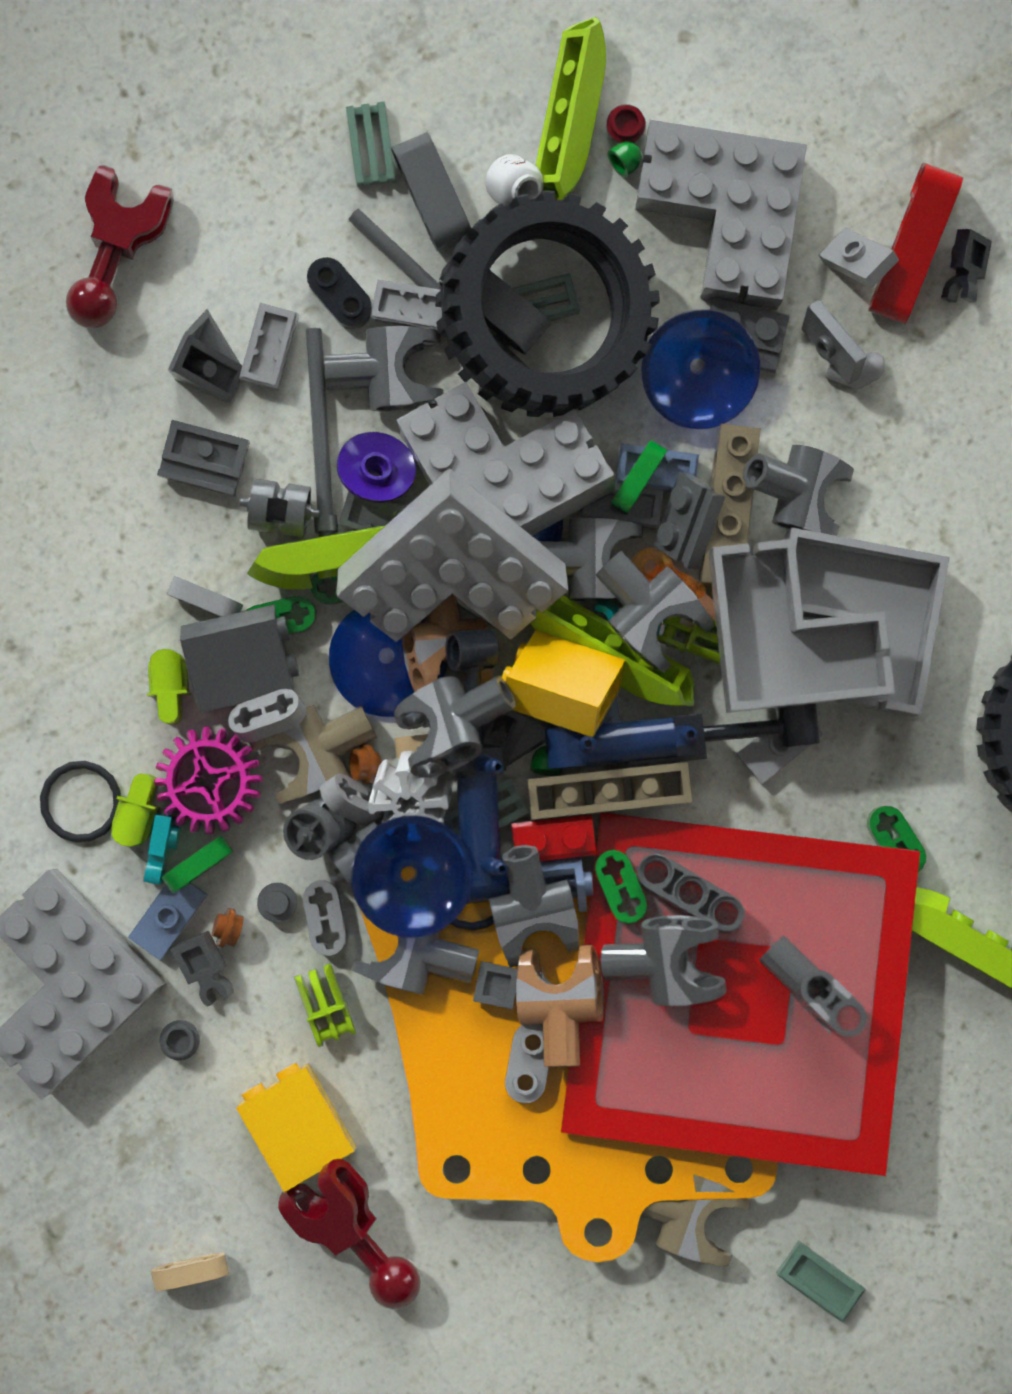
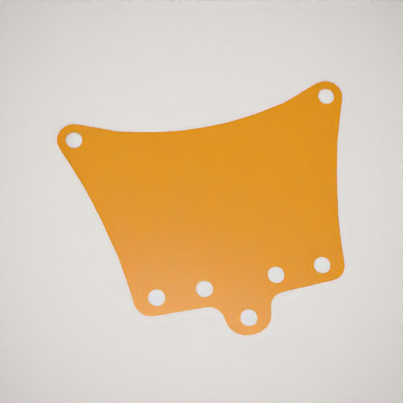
M399 856L403 864L390 872L391 884L386 890L374 892L367 888L356 895L352 889L378 962L389 959L395 953L398 947V935L395 928L384 922L383 918L367 914L369 903L407 906L440 915L434 907L430 891L433 874L436 870ZM443 873L439 885L441 903L449 914L467 922L485 920L492 915L489 902L461 903L456 892L455 877ZM586 896L587 911L579 912L577 898H572L578 921L579 949L585 942L590 896ZM443 921L439 939L479 949L471 984L429 974L424 995L385 985L410 1093L420 1182L426 1191L435 1197L445 1199L536 1201L544 1203L556 1215L561 1238L567 1249L583 1260L603 1262L614 1260L625 1254L633 1245L639 1217L644 1209L654 1202L754 1198L769 1191L774 1184L778 1162L748 1158L753 1167L752 1175L747 1181L736 1183L731 1181L725 1172L726 1162L732 1157L731 1155L561 1133L569 1067L548 1068L544 1092L537 1100L530 1103H520L511 1098L505 1087V1078L513 1037L517 1029L522 1026L517 1015L516 995L513 1009L473 1001L481 961L510 967L499 943L495 924L487 928L471 931L456 928L447 921ZM537 931L531 934L522 945V950L524 948H536L538 950L540 966L543 967L545 976L552 984H562L572 976L575 970V963L578 962L579 951L567 953L565 944L563 945L561 938L555 933ZM537 1035L527 1036L525 1039L527 1049L534 1051L540 1047L541 1041ZM522 1075L518 1078L517 1085L521 1090L527 1091L532 1088L533 1079L529 1075ZM454 1155L466 1158L471 1168L468 1178L462 1183L457 1184L448 1181L443 1175L442 1170L446 1159ZM654 1156H663L672 1164V1176L663 1184L652 1183L645 1174L646 1163ZM530 1157H543L550 1164V1176L542 1184H532L523 1175V1165ZM695 1174L717 1182L734 1192H696L693 1176ZM596 1218L606 1220L612 1228L610 1241L601 1247L589 1244L584 1235L587 1223Z

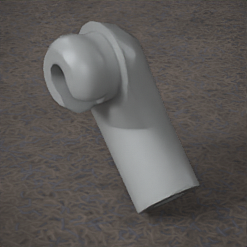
M877 352L868 353L860 378L849 385L831 364L828 367L825 378L860 389L882 376L885 370V361L883 356Z

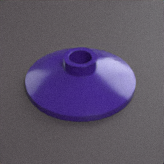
M366 432L352 437L342 446L337 459V472L344 487L354 496L368 502L386 503L394 501L408 492L415 479L416 464L408 447L397 438L381 432ZM375 471L379 473L380 476H373L368 472Z

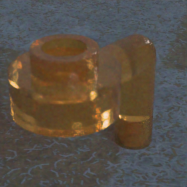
M648 547L635 555L632 562L649 581L653 580L665 567H669L692 590L698 599L705 595L706 589L704 585L693 576L674 569L671 558L662 550ZM650 560H655V569L649 573L645 572V564Z

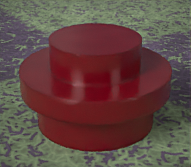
M628 104L615 107L609 113L606 122L609 136L617 143L625 141L637 142L644 134L646 126L643 113L637 107Z

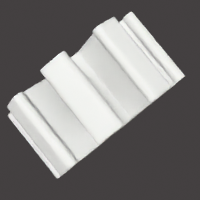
M402 751L397 769L392 767L386 759L379 765L369 798L368 809L370 814H374L376 811H384L380 829L388 835L393 833L394 827L403 819L407 820V839L410 841L419 840L424 822L433 827L432 830L434 832H437L443 826L446 810L449 807L453 783L450 777H447L446 780H437L438 776L420 778L412 775L408 765V758L414 751Z

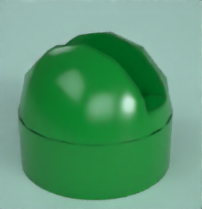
M625 141L619 143L607 152L612 167L622 177H627L634 172L641 162L642 153L633 142Z
M546 746L537 749L532 756L531 772L545 776H561L562 768L548 769Z

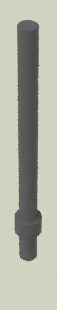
M360 209L355 210L348 220L418 286L442 289V286ZM490 331L497 344L506 354L516 362L529 368L508 348L510 344L499 333L494 335Z
M309 328L306 329L316 499L317 510H319V517H314L315 533L319 534V537L335 535L338 532L337 515H333L322 329Z

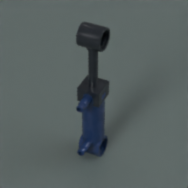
M491 629L451 631L447 636L445 643L446 660L452 671H465V693L481 685L482 670L492 669L497 664L499 653L498 641ZM483 725L476 729L482 746L480 755L461 767L450 771V775L457 776L460 865L455 873V887L457 896L463 904L489 902V898L505 895L508 891L507 865L500 860L497 775H504L503 747L484 744Z
M816 703L776 708V719L703 726L702 714L603 723L599 726L594 737L563 727L547 728L544 730L548 769L706 754L705 742L778 735L780 747L820 744Z

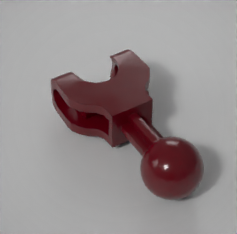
M105 165L97 167L84 198L88 213L94 223L91 239L99 250L89 276L76 281L70 287L66 296V309L71 319L78 325L91 329L106 325L116 312L117 299L115 292L111 288V283L121 256L133 260L139 247L153 242L163 234L174 201L171 188L155 185L151 188L142 204L135 207L121 206L115 202L119 186L118 177L113 168Z
M334 1159L321 1169L318 1176V1187L324 1197L319 1196L306 1184H298L288 1191L281 1193L278 1202L279 1211L300 1238L311 1243L326 1246L335 1256L351 1248L371 1272L369 1289L372 1297L378 1304L388 1309H401L414 1301L420 1290L419 1272L412 1262L403 1257H387L367 1233L377 1218L368 1206L369 1190L367 1183L344 1159Z

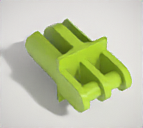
M677 616L663 621L662 624L665 626L662 635L657 636L658 642L680 650L681 653L686 651L721 665L719 653L694 644V641L719 650L718 636L711 632L705 633L694 622L690 624V627L680 624L681 617ZM712 620L715 626L711 630L717 632L716 621ZM676 631L686 634L684 643L674 640Z
M171 649L157 650L151 655L148 663L149 693H147V696L157 697L159 719L164 723L175 725L183 719L182 696L192 695V692L189 691L188 668L183 655Z
M137 774L132 780L128 796H117L116 798L119 799L111 829L112 837L122 846L132 847L144 844L150 836L157 810H161V807L152 805L157 786L154 785V779L156 778L151 774Z
M331 963L324 965L323 968L335 1000L334 1004H330L318 970L308 971L310 982L320 1007L318 1010H315L302 974L294 976L308 1016L307 1022L310 1024L318 1047L324 1046L323 1042L332 1038L335 1041L340 1040V1035L345 1033L357 1034L347 1006L348 1004L343 998ZM342 1009L346 1021L335 1024L332 1013ZM325 1016L329 1027L319 1030L315 1019Z

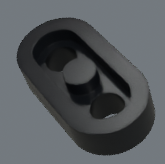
M330 257L317 259L310 265L307 272L309 288L341 326L347 329L363 327L370 320L371 301L366 292L344 266L336 259ZM323 271H331L334 274L330 282L324 283L319 280V276ZM351 300L359 304L358 310L353 313H349L344 309L345 304Z

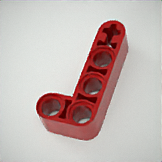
M924 162L922 163L910 193V202L891 247V250L895 252L899 260L878 281L869 304V312L904 325L907 323L961 189L962 176Z

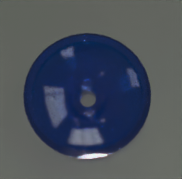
M698 309L686 311L665 321L649 339L648 343L652 346L647 356L642 358L641 361L642 385L652 406L668 421L689 429L714 428L720 426L721 423L725 424L734 419L752 400L760 379L759 353L750 334L732 317L713 310ZM695 359H702L704 361V367L699 372H694L690 368L692 361Z
M352 610L340 622L330 643L329 668L334 684L340 694L356 708L362 706L365 713L378 717H395L394 712L397 705L415 692L406 669L402 640L394 641L370 622V612L363 617L357 611ZM390 649L394 652V660L391 663L385 664L380 661L379 655L382 650ZM445 661L441 662L440 674L437 675L438 679L445 676L447 662Z
M405 815L392 818L374 828L358 847L351 869L353 895L366 918L379 929L389 934L407 938L431 935L452 923L465 907L473 882L470 855L459 836L445 824L419 815ZM411 866L414 869V876L412 879L405 881L401 877V872L403 868Z

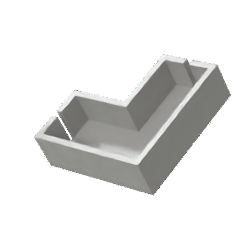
M650 120L635 209L712 221L700 298L712 300L714 296L736 302L740 293V287L748 288L743 298V304L778 310L784 296L807 144Z
M466 382L435 398L436 407L431 409L429 404L426 403L396 419L401 437L429 485L433 484L450 468L531 536L615 491L614 473L597 445L593 446V439L575 409L506 447L503 446Z
M450 468L338 568L337 597L363 617L370 612V622L396 642L452 593L509 639H512L536 618V608L540 612L545 611L568 591L566 564Z
M797 528L788 530L785 540L794 539L803 616L821 619L886 612L890 648L882 652H875L876 660L882 657H891L895 694L835 702L868 709L878 707L879 703V711L911 717L922 715L950 557Z
M794 539L759 542L752 548L753 555L746 556L750 552L749 544L713 547L708 552L726 713L895 694L891 657H882L876 660L875 652H882L890 648L886 612L804 620Z
M58 869L47 870L22 894L25 899L15 901L0 915V938L45 984L0 1027V1057L10 1067L16 1064L22 1067L17 1072L18 1076L41 1100L62 1084L166 984Z

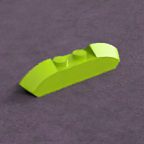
M597 17L573 24L562 32L535 164L543 175V191H554L555 199L563 200L569 193L574 191L585 168L591 145L606 69L605 37L601 22Z
M386 525L265 547L253 562L247 575L262 583L278 588H312L311 573L318 572L319 579L337 576L338 568Z
M564 595L543 612L536 608V618L530 623L535 630L625 659L621 688L637 697L658 704L694 706L695 682L690 669L661 653L671 664V667L664 674L635 653L614 631L608 621L576 602L569 600Z
M916 887L912 932L1012 989V948L1010 950L1006 948L1009 941L989 929L985 935L974 930L971 927L975 921L954 909L950 915L946 914L950 902L949 897L929 889Z

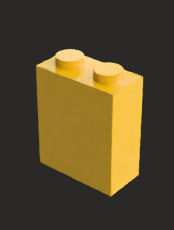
M535 630L527 644L521 643L515 657L514 666H507L502 678L514 696L516 702L514 711L594 737L620 691L625 659Z
M297 1062L276 1073L279 1081L267 1088L261 1082L241 1094L244 1101L236 1107L283 1192L317 1174L330 1161L342 1159L353 1153L356 1148L355 1142L309 1063L301 1068Z

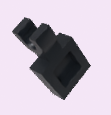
M957 229L955 243L951 250L950 268L956 271V275L945 283L941 296L942 299L948 302H957L958 293L962 289V299L968 302H976L978 294L976 283L977 279H985L992 245L991 240L972 229Z

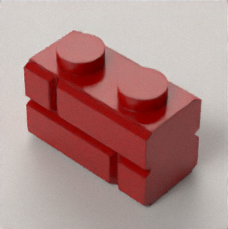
M592 815L511 823L514 847L519 845L535 846L538 849L540 861L596 855Z

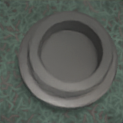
M278 882L271 883L265 886L258 895V910L270 922L279 923L286 921L296 911L297 896L290 886Z
M173 1021L162 1030L159 1040L160 1047L167 1057L178 1061L186 1060L193 1056L199 1048V1032L188 1021Z

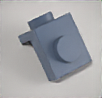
M581 856L540 861L545 884L567 880L572 898H577L579 912L587 911L586 896H593L591 872L583 873Z

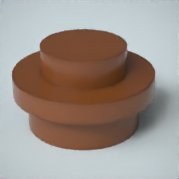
M370 744L360 746L359 749L351 751L349 770L352 779L361 781L363 784H372L375 781L378 767L381 764V758L379 753L375 752Z
M228 908L225 914L218 913L211 936L217 938L216 945L218 947L224 948L225 945L234 947L239 939L244 917L235 914V909Z

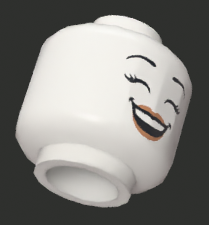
M504 155L498 158L490 166L486 175L485 185L487 193L492 200L498 204L502 203L504 206L509 204L516 196L526 193L529 199H534L544 188L543 175L538 167L518 155Z

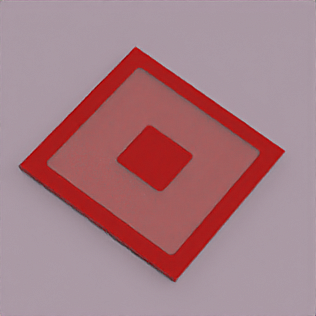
M601 812L592 878L593 896H590L584 945H593L595 947L600 968L603 945L644 943L641 924L645 920L659 916H690L647 891L640 883L647 902L645 916L634 924H625L617 920L611 911L595 869L596 861L606 851L617 850L624 853L630 860L638 881V866L642 859L650 854L664 855L736 897L744 907L745 916L738 930L727 934L719 932L717 939L706 943H699L698 946L687 949L688 958L695 968L702 972L711 973V976H719L725 979L727 992L718 999L685 1006H659L651 1000L649 980L606 981L602 975L604 989L603 1019L601 1022L579 1023L580 1066L569 1067L561 1133L886 1176L920 851ZM609 858L606 860L607 868L602 870L604 876L611 874L616 886L623 884L620 870L625 868V864L623 862L616 863L614 858ZM660 863L650 864L644 873L646 880L653 884L663 882L668 875L666 867ZM688 883L680 889L679 896L684 903L693 905L702 899L703 892L697 884ZM625 888L619 891L623 904L618 907V911L620 913L627 912L629 917L637 914L635 908L641 905L639 899L632 900ZM721 904L715 909L714 916L720 924L731 925L737 920L738 912L730 904ZM782 935H785L816 967L831 974L862 1004L867 1014L865 1028L856 1036L843 1037L838 1035L823 1021L820 1020L818 1022L800 1004L798 999L758 960ZM812 986L810 989L811 994L814 996L818 995L820 988ZM849 1006L842 1007L837 1013V1023L839 1026L848 1031L858 1026L860 1017L856 1009Z

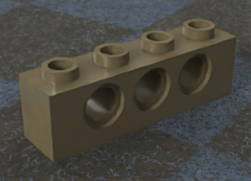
M721 423L717 430L710 487L715 489L714 492L717 494H723L725 499L700 564L698 586L712 588L708 552L713 547L747 544L754 489L745 485L743 472L746 463L753 455L758 454L761 428Z
M688 762L527 779L531 820L692 802Z

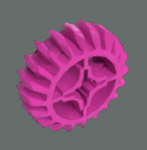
M204 727L201 740H199L195 730H188L187 736L190 743L186 745L180 737L174 738V744L179 751L175 753L165 748L162 753L165 757L171 759L170 764L157 763L156 769L167 772L166 779H154V785L167 786L168 791L157 795V800L161 802L171 799L172 804L166 807L164 813L169 816L179 810L181 813L176 819V825L183 826L190 818L192 819L190 831L193 833H197L201 823L205 822L206 834H214L215 822L217 821L223 832L229 831L230 824L227 818L231 816L234 822L242 824L244 819L238 810L242 808L252 813L255 809L252 804L246 802L247 797H261L260 791L250 789L251 782H263V776L250 775V769L259 767L260 761L256 759L246 762L245 757L253 751L251 746L248 745L238 751L236 748L241 740L236 735L231 738L229 743H226V729L220 728L216 739H212L211 727ZM204 748H219L229 754L236 764L217 769L212 765L209 757L206 756ZM190 754H193L194 775L191 779L178 785L179 769L184 760ZM205 769H207L209 774L223 775L227 773V775L218 778V784L213 783L216 788L212 792L208 787L195 786L191 788L192 785L199 783L200 777L204 778L201 774ZM240 776L238 794L234 801L225 808L222 794L223 786L228 781ZM197 792L205 796L208 804H211L214 814H203L193 810L184 802L182 796Z

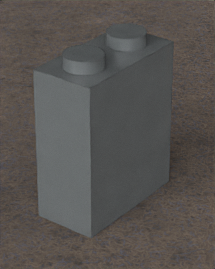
M275 605L181 626L180 643L200 713L241 704L280 689H291L294 691L293 677L299 676L295 654H287L284 641L290 640L285 616L277 617Z

